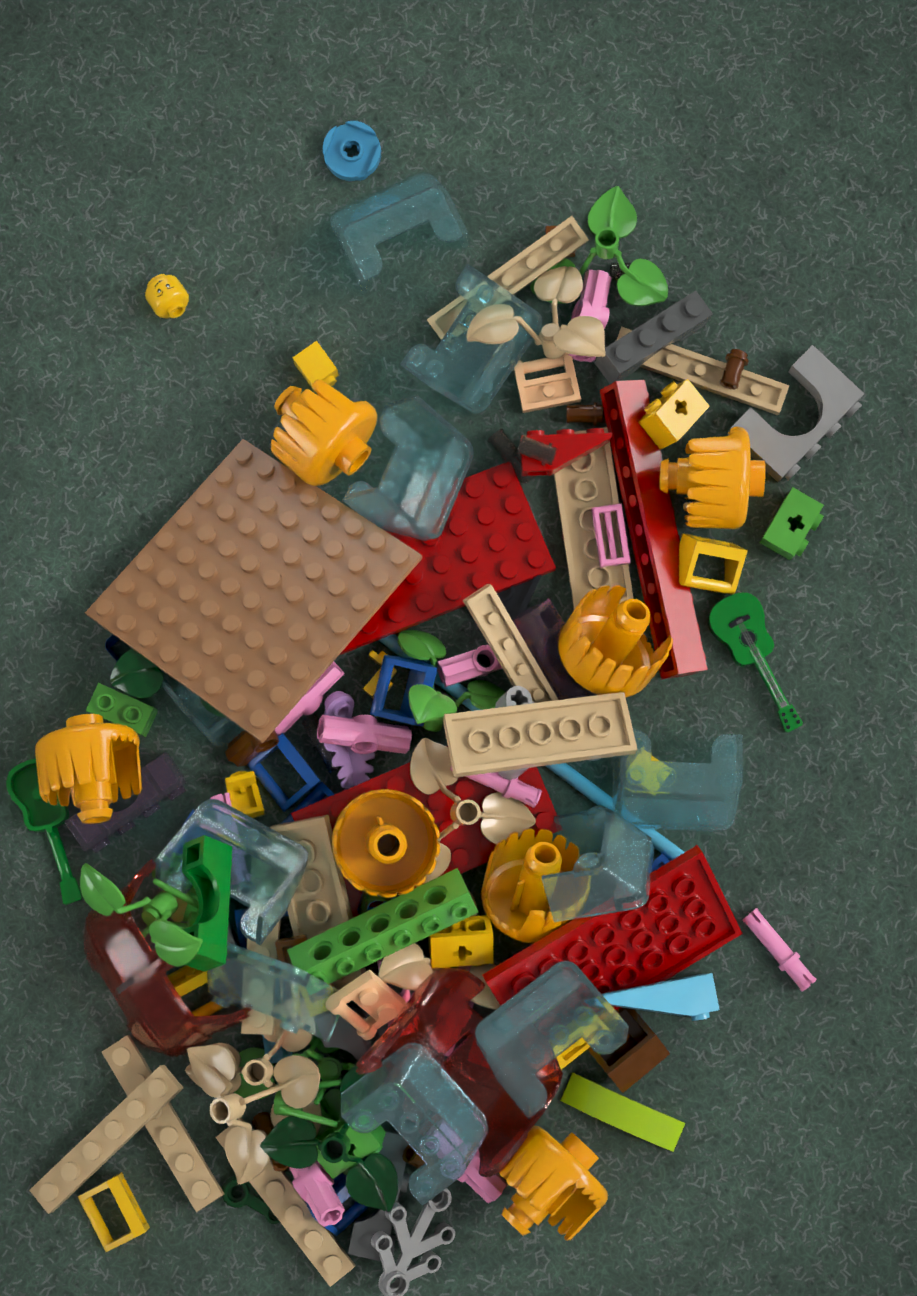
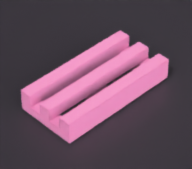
M622 504L593 507L591 512L600 568L630 564ZM613 511H616L622 550L621 558H617L610 514ZM599 513H604L611 559L605 558Z

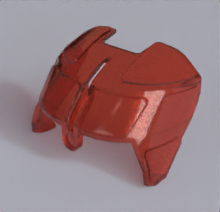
M151 859L127 882L125 887L119 889L125 898V904L122 907L130 905L143 879L158 868H165L167 866L166 861ZM94 909L88 913L83 940L84 952L93 973L97 972L102 977L127 1018V1029L141 1045L153 1052L172 1058L174 1056H184L188 1053V1048L200 1046L210 1040L211 1036L216 1032H222L250 1017L249 1012L255 1007L252 1002L247 1003L245 1008L229 1015L194 1016L166 975V972L175 966L163 961L156 953V950L152 952L130 911L122 914L114 911L109 916L102 915ZM133 977L135 983L119 994L116 989Z
M441 968L430 974L418 986L386 1032L358 1060L356 1072L358 1074H367L376 1071L382 1067L381 1058L383 1057L385 1067L393 1079L406 1091L403 1111L408 1119L412 1121L419 1120L425 1115L426 1109H429L440 1118L454 1125L476 1130L480 1156L478 1174L483 1177H491L506 1167L526 1140L528 1132L543 1115L556 1095L563 1073L551 1045L532 1024L525 1023L508 1033H501L469 1006V1002L484 989V982L464 969ZM464 1035L467 1036V1038L449 1055V1057L445 1061V1054Z

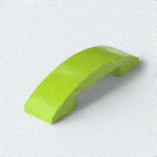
M573 1072L560 1100L607 1124L674 1152L685 1126V1123L658 1110L656 1111Z

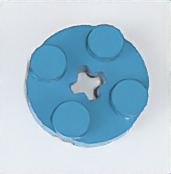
M348 121L339 127L335 126L327 133L323 142L325 164L333 175L342 180L361 181L366 179L378 167L381 160V146L376 133L370 126L359 121ZM352 145H356L359 154L348 157L347 152L344 151L345 148H351Z

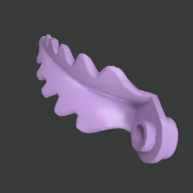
M336 691L326 698L324 715L352 719L354 700L349 694ZM324 743L327 751L335 752L332 758V765L334 767L341 766L337 776L338 779L344 778L341 782L343 788L346 787L345 789H348L370 779L365 773H372L374 768L365 762L375 758L374 752L371 754H358L353 752L350 746Z

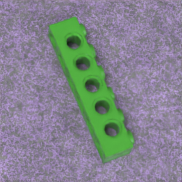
M458 868L415 888L407 894L400 895L289 948L287 951L295 974L308 995L478 913V910Z

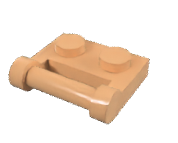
M565 353L557 359L542 358L522 362L521 360L512 361L523 413L581 402L573 358L569 353ZM562 366L565 369V373L526 380L524 375Z
M370 969L332 994L326 1001V1009L334 1015H340L357 1030V1034L364 1040L372 1039L377 1029L408 1009L406 1001ZM354 1001L370 1016L363 1019L346 1004Z

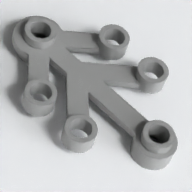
M431 1184L425 1189V1205L410 1234L406 1223L407 1211L402 1205L395 1202L391 1211H385L386 1218L393 1223L401 1252L396 1263L390 1249L393 1244L392 1238L384 1231H378L372 1236L371 1245L379 1252L384 1271L378 1282L379 1290L384 1296H403L409 1288L410 1281L428 1272L435 1273L441 1267V1258L429 1250L441 1244H450L455 1238V1230L447 1223H440L436 1226L433 1234L425 1238L423 1236L435 1212L444 1211L451 1203V1193L442 1184ZM438 1192L437 1196L434 1199H432L434 1194ZM399 1209V1214L393 1217V1213ZM448 1230V1235L442 1238V1233ZM385 1238L383 1245L378 1246L379 1241ZM423 1254L420 1263L409 1267L412 1258ZM434 1258L433 1265L428 1266L429 1260Z

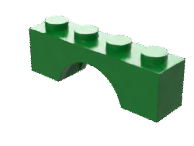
M206 835L184 843L182 873L192 883L199 903L198 916L195 923L183 930L192 936L203 939L196 956L185 965L204 972L226 964L232 867V846Z

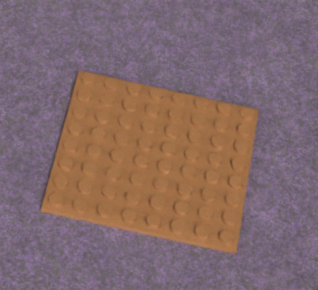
M242 439L90 606L85 614L263 743L423 557L420 553L317 486H310L289 468Z

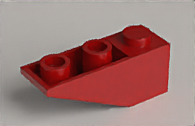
M602 428L587 429L586 433L574 434L572 429L557 430L556 434L544 435L542 430L527 431L526 435H522L520 439L521 477L551 476L608 444L612 438V432L604 433Z

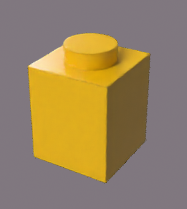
M317 341L292 357L295 366L311 388L316 380H323L331 387L337 382L335 378L339 376L338 370Z

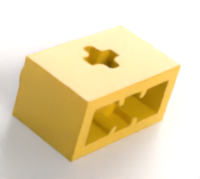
M689 379L679 384L675 382L668 384L660 392L662 397L652 401L644 409L646 414L638 422L660 450L679 441L710 407Z
M487 915L470 916L428 936L431 968L447 969L457 966L494 964L493 930L491 920Z

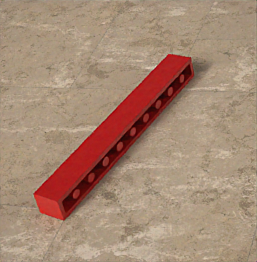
M645 380L615 381L599 391L608 433L612 432L610 443L644 602L650 611L649 625L654 649L659 648L669 636L673 639L669 656L659 668L660 677L663 680L693 675L707 670L706 656L702 647L699 624L696 619L690 587L681 586L679 583L680 537L677 531L669 489L667 493L660 490L662 453L638 423L646 414L644 409L650 404L649 393L647 392Z

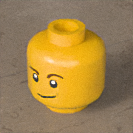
M159 274L148 282L145 298L156 315L165 319L177 318L185 312L189 302V295L175 276Z

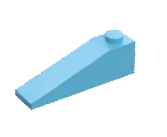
M713 973L697 974L588 996L589 1003L677 1016H691L692 1021L710 1018L709 1012L720 1010Z

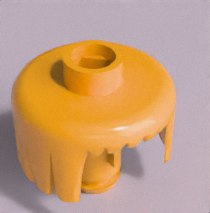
M316 380L312 384V388L317 394L309 389H305L302 392L301 388L295 386L288 387L280 394L274 407L278 415H283L280 422L287 432L280 427H276L273 433L275 440H271L272 453L310 486L324 485L342 472L348 476L355 473L365 463L372 449L367 445V442L377 423V412L367 401L352 402L323 380Z
M736 426L731 428L730 432H728L729 435L724 437L691 439L685 448V452L691 454L689 457L677 458V462H669V458L661 461L660 490L665 493L668 492V489L676 490V494L687 495L688 497L685 499L697 500L683 504L684 511L689 513V515H685V519L688 521L685 524L688 527L738 529L746 521L749 496H764L765 460H751L749 434L743 427Z
M605 585L600 586L597 590L589 591L580 600L566 621L558 640L559 655L568 674L580 686L596 695L624 692L625 697H630L639 693L648 685L665 662L673 644V639L669 636L659 648L653 651L651 643L647 642L648 638L643 634L650 623V611L638 599H628L620 603L626 591V588L620 585H615L611 588Z
M82 714L68 718L65 728L46 734L39 739L35 746L39 794L42 800L46 803L49 801L51 805H57L58 796L59 804L61 806H68L69 796L71 795L73 805L81 809L77 816L82 823L96 824L110 820L113 809L109 808V804L117 802L119 788L123 799L130 798L132 790L134 795H138L142 790L139 757L140 740L137 732L126 725L103 723V716L99 714Z
M390 789L369 791L353 799L340 813L332 834L333 856L342 875L356 889L364 891L371 896L379 895L385 898L396 897L397 894L404 895L413 891L414 886H421L427 879L426 875H430L433 872L437 863L436 858L440 853L439 829L434 823L435 820L431 812L416 798Z
M527 828L522 831L519 839L518 832H512L506 841L504 839L496 844L487 864L482 884L481 899L487 917L499 931L515 940L534 944L582 915L591 888V871L588 869V861L585 855L581 854L579 857L577 845L570 842L566 849V837L557 835L552 842L553 833L550 830L541 829L537 836L534 837L535 831L532 828Z
M534 1125L529 1127L495 1165V1171L506 1180L509 1186L517 1190L511 1198L514 1203L508 1209L504 1207L502 1216L524 1236L531 1233L528 1229L534 1223L539 1225L550 1214L548 1223L551 1226H555L562 1221L557 1231L561 1235L566 1234L564 1236L566 1241L571 1240L608 1200L607 1190L588 1171L599 1158L572 1132L560 1144L540 1126Z

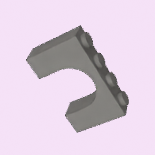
M813 345L791 366L788 373L810 392L817 403L819 415L815 428L799 436L784 435L773 429L751 407L731 427L738 426L747 430L750 439L751 457L754 460H765V471L778 483L783 477L789 481L801 468L797 463L804 456L809 460L821 448L818 442L824 436L830 439L842 427L838 422L845 415L851 418L862 406L858 401L863 397L864 393Z

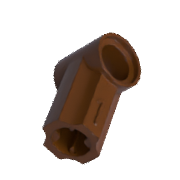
M243 730L228 744L225 754L228 761L233 762L237 767L246 766L260 752L267 751L279 743V738L274 730L262 743Z

